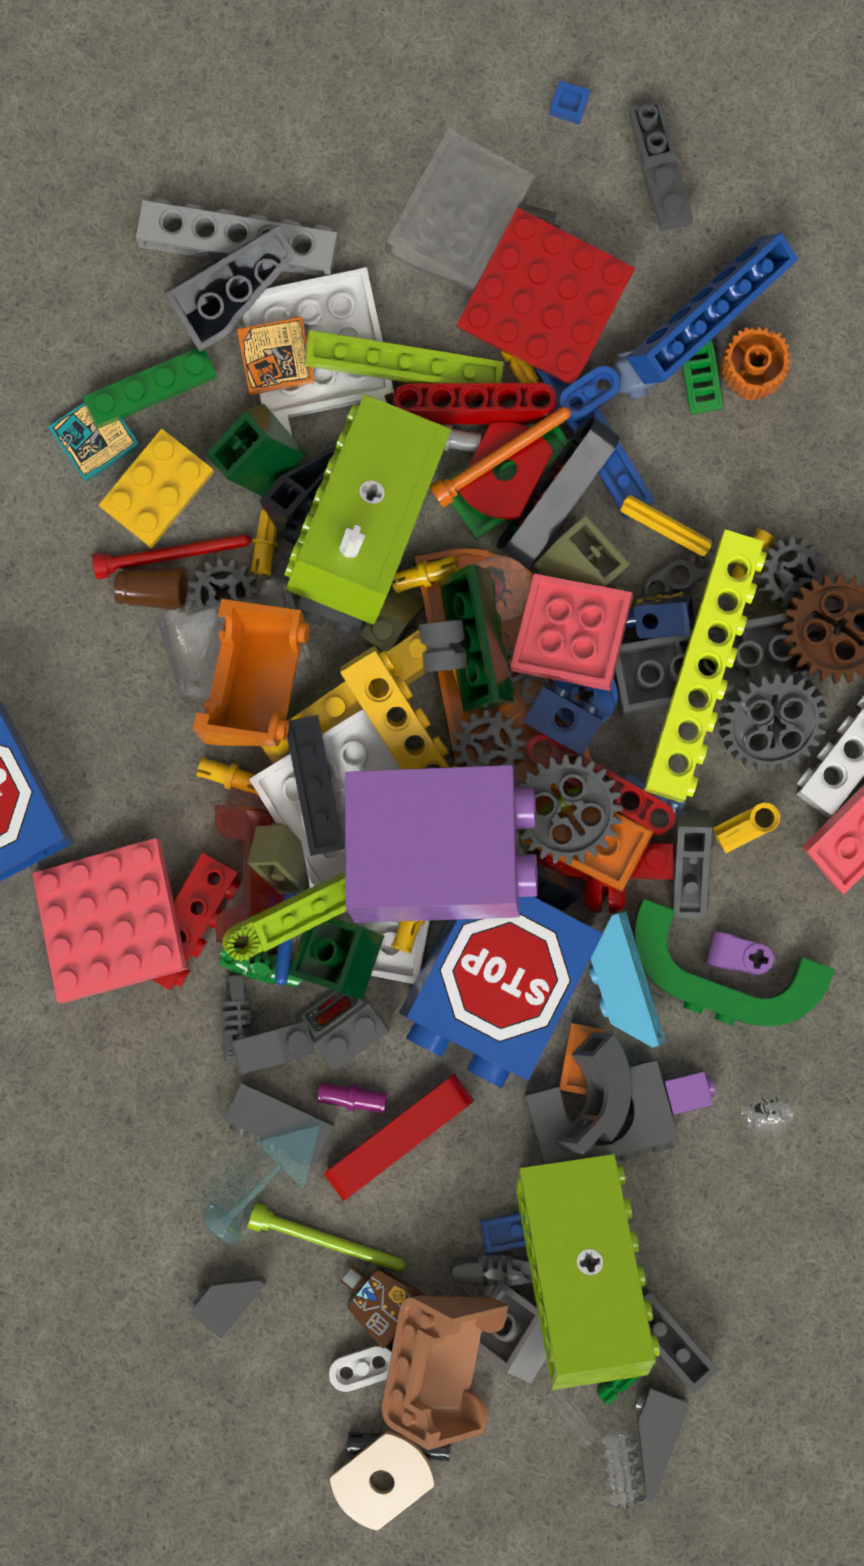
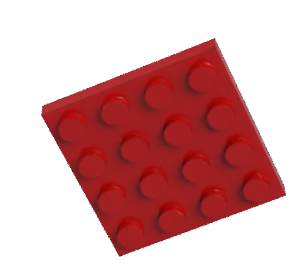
M517 207L456 327L570 386L579 379L634 273L635 267Z

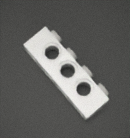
M864 695L856 704L861 708L856 716L852 718L848 715L837 729V732L841 735L834 745L827 742L817 755V758L821 760L814 771L808 768L796 783L801 787L796 795L827 818L835 814L864 776ZM846 742H853L858 746L859 755L856 759H851L845 755L844 745ZM826 768H832L839 774L837 785H829L824 780L823 774Z

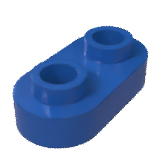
M608 366L596 367L562 392L559 407H568L570 409V420L584 419L617 395L620 387L618 373ZM605 381L608 383L609 388L607 390H600L597 387V383ZM577 399L581 402L582 406L579 409H573L570 406V401Z

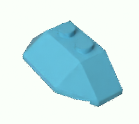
M627 912L612 915L591 957L592 965L589 966L592 981L595 985H599L602 997L599 999L601 1011L604 1017H609L610 1024L652 1048L666 1043V1039L630 927Z

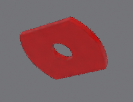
M513 422L490 423L467 469L529 429V427ZM541 436L506 459L514 462L517 466V473L511 480H498L494 476L492 468L458 491L463 499L481 514L498 519L520 518L553 455V451Z

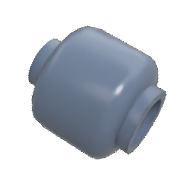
M634 350L617 354V360L611 364V368L618 373L620 378L618 393H628L629 399L649 395L648 388L656 384H643L626 357Z

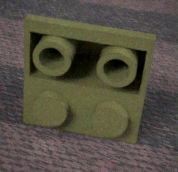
M585 515L563 534L534 566L544 576L609 588L628 571L630 564Z

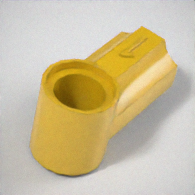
M761 803L713 827L712 830L726 854L773 831L780 822V814L774 805ZM761 808L767 809L772 814V822L766 828L758 826L755 822V814Z

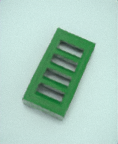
M712 340L693 355L705 354L706 359L688 360L681 366L690 415L723 410ZM708 367V372L695 375L691 373V370ZM711 382V386L695 389L693 386L694 383ZM713 394L714 399L696 402L695 397Z

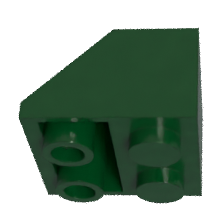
M262 404L246 410L207 451L206 455L226 479L263 497L281 475L292 470L307 453L267 406Z

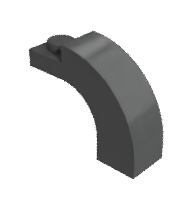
M592 1032L572 1053L573 1058L584 1074L587 1085V1097L580 1115L556 1140V1143L563 1152L584 1154L595 1146L596 1140L612 1142L626 1119L631 1100V1073L625 1052L614 1034Z

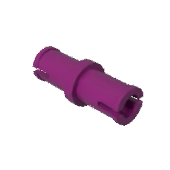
M321 1082L317 1103L347 1107V1111L353 1112L355 1109H362L384 1114L388 1092L359 1089L356 1084H351L350 1087Z

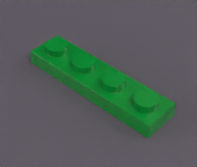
M196 348L83 396V402L96 429H100L217 378V373L205 349L199 352Z

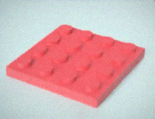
M150 839L32 873L57 1003H67L187 970L160 839Z

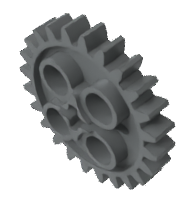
M772 668L769 677H766L762 670H759L758 680L755 681L751 677L746 676L747 686L742 687L735 684L734 686L738 694L736 696L727 694L725 697L730 706L720 707L725 717L718 719L722 729L719 731V735L725 741L723 744L727 752H731L735 761L741 759L745 768H748L753 763L758 772L761 771L764 764H767L770 772H774L776 764L779 763L784 770H787V761L791 759L797 765L800 764L798 755L802 753L810 756L811 753L807 747L809 745H820L815 735H824L826 733L821 724L828 722V718L824 713L827 710V706L821 700L823 696L819 689H815L816 687L812 680L805 681L800 672L793 677L788 668L785 669L782 676L779 675L776 668ZM775 695V697H774V703H773V706H772V704H771V702H772V696ZM796 701L791 707L785 708L789 702ZM763 703L758 709L752 710L756 704ZM794 731L792 735L783 737L786 733ZM761 733L758 738L750 740L753 735ZM774 735V744L771 746L772 738Z
M564 753L562 763H557L552 755L550 756V766L545 767L543 763L538 761L537 767L539 772L537 774L530 770L526 771V775L530 780L529 783L519 781V787L534 786L535 799L546 795L554 802L553 807L547 812H541L536 809V828L525 829L520 835L521 840L532 839L529 845L530 851L538 846L542 848L540 853L541 859L550 852L553 853V863L555 864L560 856H565L567 864L571 865L573 855H577L579 860L584 863L585 852L589 851L594 857H597L598 854L595 846L599 844L604 848H608L609 845L605 836H617L616 831L611 828V824L617 825L622 823V820L615 816L614 812L623 810V805L613 803V800L620 797L621 793L620 791L609 790L615 783L614 778L605 781L602 779L606 773V768L603 767L597 772L593 771L595 760L592 759L584 766L582 765L581 755L578 754L575 762L570 763L567 753ZM568 778H578L583 784L581 791L576 794L567 793L563 788V784ZM551 783L556 784L568 805L573 803L576 805L573 808V813L585 830L584 835L578 833L567 813L562 815L559 813L562 810L561 803L550 788ZM594 806L600 810L601 815L596 822L588 823L582 819L581 813L586 807ZM559 824L567 825L572 831L571 836L564 841L557 840L552 834L553 828Z

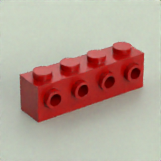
M204 853L201 854L174 901L187 966L193 956L196 958L200 957L208 942L204 939L209 927L215 929L225 913L220 909L226 898L230 900L234 898L241 885V882L237 880L240 875L238 872ZM187 968V970L151 980L168 990H174L176 985L180 988L184 985L191 970Z

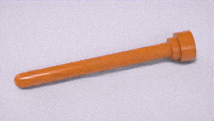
M568 407L559 408L451 480L446 478L441 481L439 479L432 483L429 488L441 507L444 508L454 502L453 498L458 495V490L569 419L571 416L570 409Z

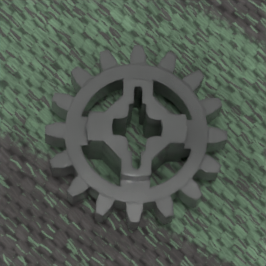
M784 537L783 541H772L773 549L764 548L762 550L767 553L762 572L755 574V578L763 579V584L758 587V590H767L769 592L765 599L767 602L777 600L776 607L786 608L788 605L789 609H795L789 602L793 597L803 600L799 593L794 595V593L798 592L800 586L805 585L804 588L811 592L809 583L813 579L822 586L820 576L828 572V568L820 567L819 563L825 557L824 555L815 556L814 553L817 549L815 544L806 546L805 538H798L795 541L794 537ZM789 551V554H785L783 560L777 561L783 553ZM791 573H794L795 576H798L800 578H793V575Z
M218 558L217 566L213 568L211 564L206 562L205 568L207 571L205 573L197 570L194 572L198 582L188 583L189 588L195 591V593L188 595L187 599L189 602L196 603L190 610L193 615L202 613L199 622L203 625L210 620L211 629L215 631L219 624H224L225 618L218 616L221 599L218 601L219 597L214 587L222 591H226L229 588L228 593L231 599L242 602L238 598V590L243 583L246 593L244 602L258 604L257 601L252 599L253 596L260 594L259 588L251 587L256 582L255 576L245 577L248 568L244 565L237 570L236 561L233 559L229 562L228 566H224L222 559ZM229 574L226 579L216 580L213 578L216 575ZM203 588L209 592V600L206 602L205 607L202 602Z
M484 710L483 718L481 719L475 713H472V723L470 725L464 721L460 723L461 728L464 730L463 734L454 733L453 736L457 741H460L459 745L452 746V752L461 754L455 760L456 765L465 763L466 767L489 766L490 762L499 758L506 760L500 766L513 765L515 773L517 767L513 761H522L524 757L521 753L517 752V749L525 747L524 741H517L516 739L522 733L521 728L512 730L511 726L514 719L510 718L503 722L501 720L502 712L500 711L497 712L495 718L490 717L488 710ZM489 725L488 730L482 734H470L480 726ZM501 729L508 735L511 747L503 744L499 736ZM488 739L494 740L493 746L498 748V750H491L489 755L483 753V747L479 744L480 742L486 743ZM466 746L475 751L478 757L476 765L469 759Z

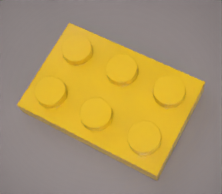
M161 429L98 506L152 549L214 474V470Z

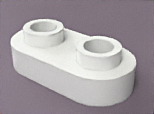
M373 1345L338 1357L333 1361L329 1370L331 1384L339 1391L349 1392L386 1380L392 1350L387 1346L383 1349L379 1345ZM382 1356L385 1359V1365L382 1368L375 1367L372 1363L374 1357ZM346 1366L353 1370L352 1377L348 1379L343 1378L340 1374V1370Z

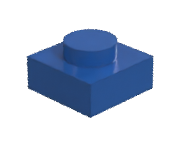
M560 80L549 115L580 125L591 90Z

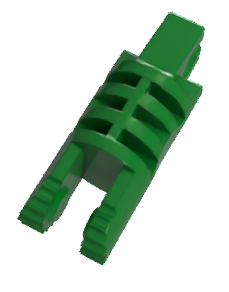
M233 946L234 950H241L244 948V946ZM224 948L222 949L219 959L220 966L248 978L273 985L276 983V954L262 951L250 957L249 960L236 961L226 953ZM289 975L288 982L284 985H290V987L299 986L303 980Z

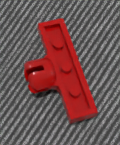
M647 844L629 880H673V844ZM539 851L538 863L571 879L584 880L585 905L589 910L602 913V895H608L609 913L621 911L625 907V889L621 892L559 860L555 864L553 863V857L549 855L541 859V851Z

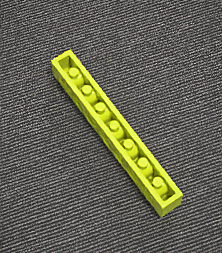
M726 529L721 535L644 786L645 792L683 803L687 796L693 797L698 782V777L693 776L697 763L703 764L708 745L703 744L706 731L712 732L718 716V713L713 712L716 699H723L728 683L727 680L722 679L725 668H732L737 654V648L732 647L735 635H742L747 621V616L742 615L745 603L751 604L755 595L757 584L752 583L755 571L761 572L767 553L761 551L764 543L762 540ZM730 564L740 565L744 570V577L741 579L732 578L728 573V566ZM724 595L731 597L735 603L734 610H722L718 605V598ZM713 627L720 628L725 634V641L722 643L712 642L708 637V630ZM703 659L712 661L715 665V673L710 676L703 675L698 669V662ZM693 691L702 693L706 700L705 706L702 708L693 707L688 701L689 693ZM683 723L691 724L696 731L695 738L689 741L682 739L678 733L679 725ZM678 755L685 760L686 769L684 772L675 773L669 768L668 761L671 756Z

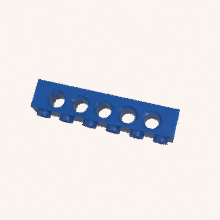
M782 232L757 238L626 357L643 384L665 382L798 260Z

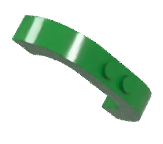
M642 899L639 904L633 925V936L645 975L661 991L671 997L684 1001L682 1007L698 1014H702L703 1009L716 1013L714 1020L733 1026L735 1021L754 1026H779L793 1022L810 1012L823 998L829 987L835 969L806 958H798L791 980L785 989L779 994L766 999L755 998L687 973L673 962L667 949V933L675 910Z

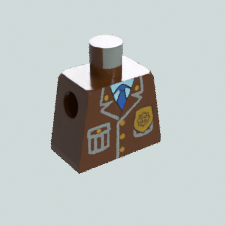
M352 1266L340 1281L355 1293L348 1302L347 1308L383 1349L395 1336L402 1302L410 1297L425 1295L421 1290L377 1266L369 1278L355 1266Z

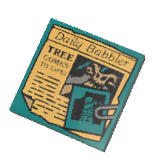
M84 403L48 426L85 482L140 447L138 441L122 419L96 429Z

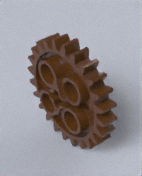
M842 573L837 575L834 583H832L828 574L822 578V586L815 579L811 580L809 583L811 592L801 587L798 592L803 600L793 597L789 603L796 610H786L784 613L785 617L792 620V622L785 623L782 626L783 630L791 632V635L786 637L783 643L794 645L788 656L798 654L801 657L796 664L797 668L804 664L809 665L807 676L812 675L815 671H819V682H823L828 675H831L833 684H837L840 681L841 675H843L846 682L851 683L854 678L853 672L861 679L864 678V645L859 646L851 638L860 639L864 643V632L857 630L853 624L854 617H864V584L860 587L856 586L857 580L854 575L848 583H844ZM833 598L837 600L840 605L839 613L833 614L828 612L824 606L825 599ZM812 612H817L825 621L814 618ZM837 622L843 625L841 628L842 633L838 636L833 633L834 625ZM815 626L819 628L822 632V640L820 642L811 641L806 633L807 627ZM838 644H844L849 647L851 651L849 660H842L837 656L835 648Z

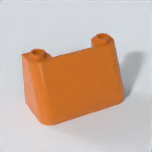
M221 599L218 616L225 618L223 630H219L218 634L221 640L220 651L208 702L203 701L202 708L206 713L196 712L193 730L205 744L218 746H278L281 740L285 741L288 736L289 721L286 720L301 646L302 643L308 641L310 625L305 622L301 610Z

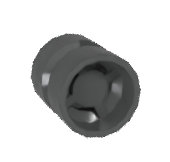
M463 620L419 624L420 642L427 649L422 653L424 672L468 667L466 648L460 646V642L465 639Z

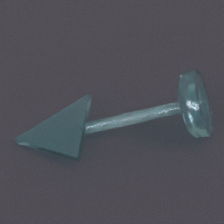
M320 1125L256 1141L276 1164L229 1212L215 1204H210L201 1211L203 1220L214 1234L227 1244L236 1245L242 1237V1231L234 1218L282 1169L303 1190L305 1189Z

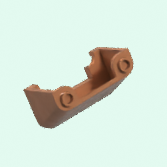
M426 1295L410 1297L402 1302L382 1403L383 1418L391 1429L427 1450L484 1434L487 1422V1407L479 1395L470 1391L481 1332L494 1333L500 1331L506 1321L508 1305L491 1297Z

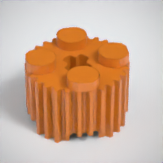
M746 327L743 332L738 331L737 335L732 337L724 352L721 363V374L724 375L723 381L728 382L727 387H732V393L736 391L738 397L741 396L745 400L752 401L756 398L760 400L762 396L767 398L769 394L772 395L775 390L779 389L787 376L791 360H789L790 353H787L790 346L785 344V338H780L781 333L775 334L773 330L769 333L768 328L762 331L761 327H758L757 330H754L753 327L749 330ZM751 359L754 362L759 360L762 363L761 366L754 367L751 365Z

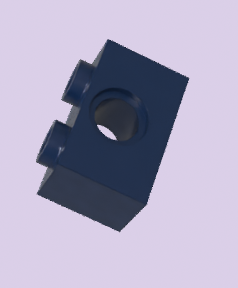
M555 683L552 684L551 688L544 684L523 723L583 756L603 721V717L598 715L600 709L585 700L578 704L569 699L568 697L571 693ZM561 708H568L574 713L575 720L568 726L560 725L556 721L555 713Z

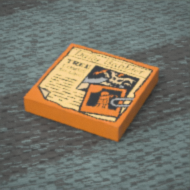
M302 317L237 329L250 395L315 383L312 367L304 366L307 341Z

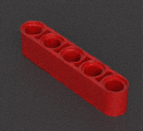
M409 383L398 387L393 396L395 407L437 424H490L495 422L537 424L557 410L555 392L551 386L545 383ZM446 400L450 402L445 407H436V404L440 401ZM480 400L483 402L478 407L473 408L468 406L472 401ZM507 400L516 402L511 407L501 406ZM539 400H547L549 402L544 407H536L534 405ZM408 401H417L413 407H403Z
M545 734L534 736L529 741L526 749V756L535 767H537L538 761L543 763L545 767L550 766V756L546 759H538L532 752V747L539 742L546 743L550 747V756L553 755L557 763H562L564 753H567L569 759L575 760L578 756V753ZM584 755L581 756L582 765L586 766L591 760ZM595 762L593 771L597 772L603 767ZM606 769L604 778H614L615 780L614 785L609 788L610 791H620L621 795L631 793L638 800V806L635 810L628 811L623 808V810L616 813L650 829L654 835H661L673 826L675 813L668 804ZM576 777L568 778L564 782V784L571 788L577 787L581 790L583 787L582 782ZM621 796L613 800V803L621 804ZM661 810L666 814L667 823L665 827L657 828L651 824L650 813L652 811Z
M454 1073L442 1084H439L418 1100L416 1104H413L393 1119L391 1123L372 1135L361 1146L359 1145L338 1161L336 1165L323 1173L324 1177L341 1200L345 1201L467 1108L475 1099Z

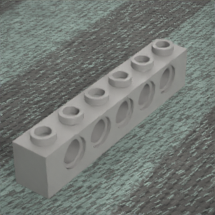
M154 198L152 201H142L136 233L139 248L217 260L279 225L293 250L297 244L302 242L311 245V249L306 253H298L294 250L296 255L283 269V272L314 277L333 274L338 247L337 232H332V229L327 226L314 225L313 228L302 227L298 222L292 220H281V223L268 221V218L257 214H251L249 217L236 216L235 212L227 209H217L216 212L206 211L203 207L196 204H185L184 207L172 205L170 201L160 198ZM178 221L182 223L181 228L175 232L166 230L170 222ZM209 226L214 228L213 234L209 237L198 235L199 230L203 227ZM236 232H243L247 235L239 243L230 240V237Z

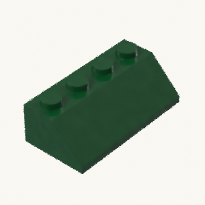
M475 564L467 565L439 581L446 621L463 620L465 639L460 642V646L466 648L468 667L456 669L463 712L500 708L514 702V684L509 676L507 666L508 652L503 645L501 634L502 620L497 612L495 602V584L491 580L489 569Z

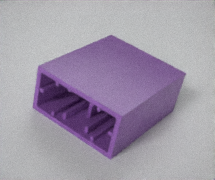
M513 765L345 772L346 910L354 923L519 918L520 897H535L538 894L536 854H518V829L536 828L534 786L517 787Z

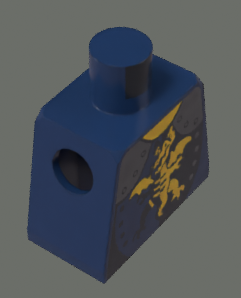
M691 588L638 596L634 603V608H630L625 629L636 628L637 637L640 639L691 635L695 621ZM648 613L654 614L657 618L648 616Z

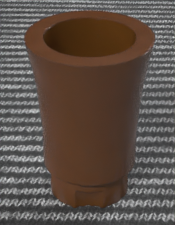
M185 567L157 570L131 569L130 571H118L114 580L115 601L118 604H129V606L160 608L183 613L187 597Z

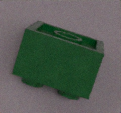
M331 918L302 933L288 975L363 1000L384 935L349 922Z

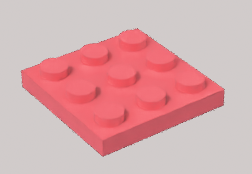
M534 574L510 665L511 671L610 691L633 599L632 592Z

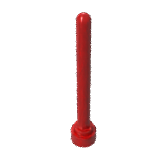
M240 534L115 557L112 554L106 555L105 552L92 554L96 580L110 578V574L116 573L118 569L247 547L251 543V538L247 534Z

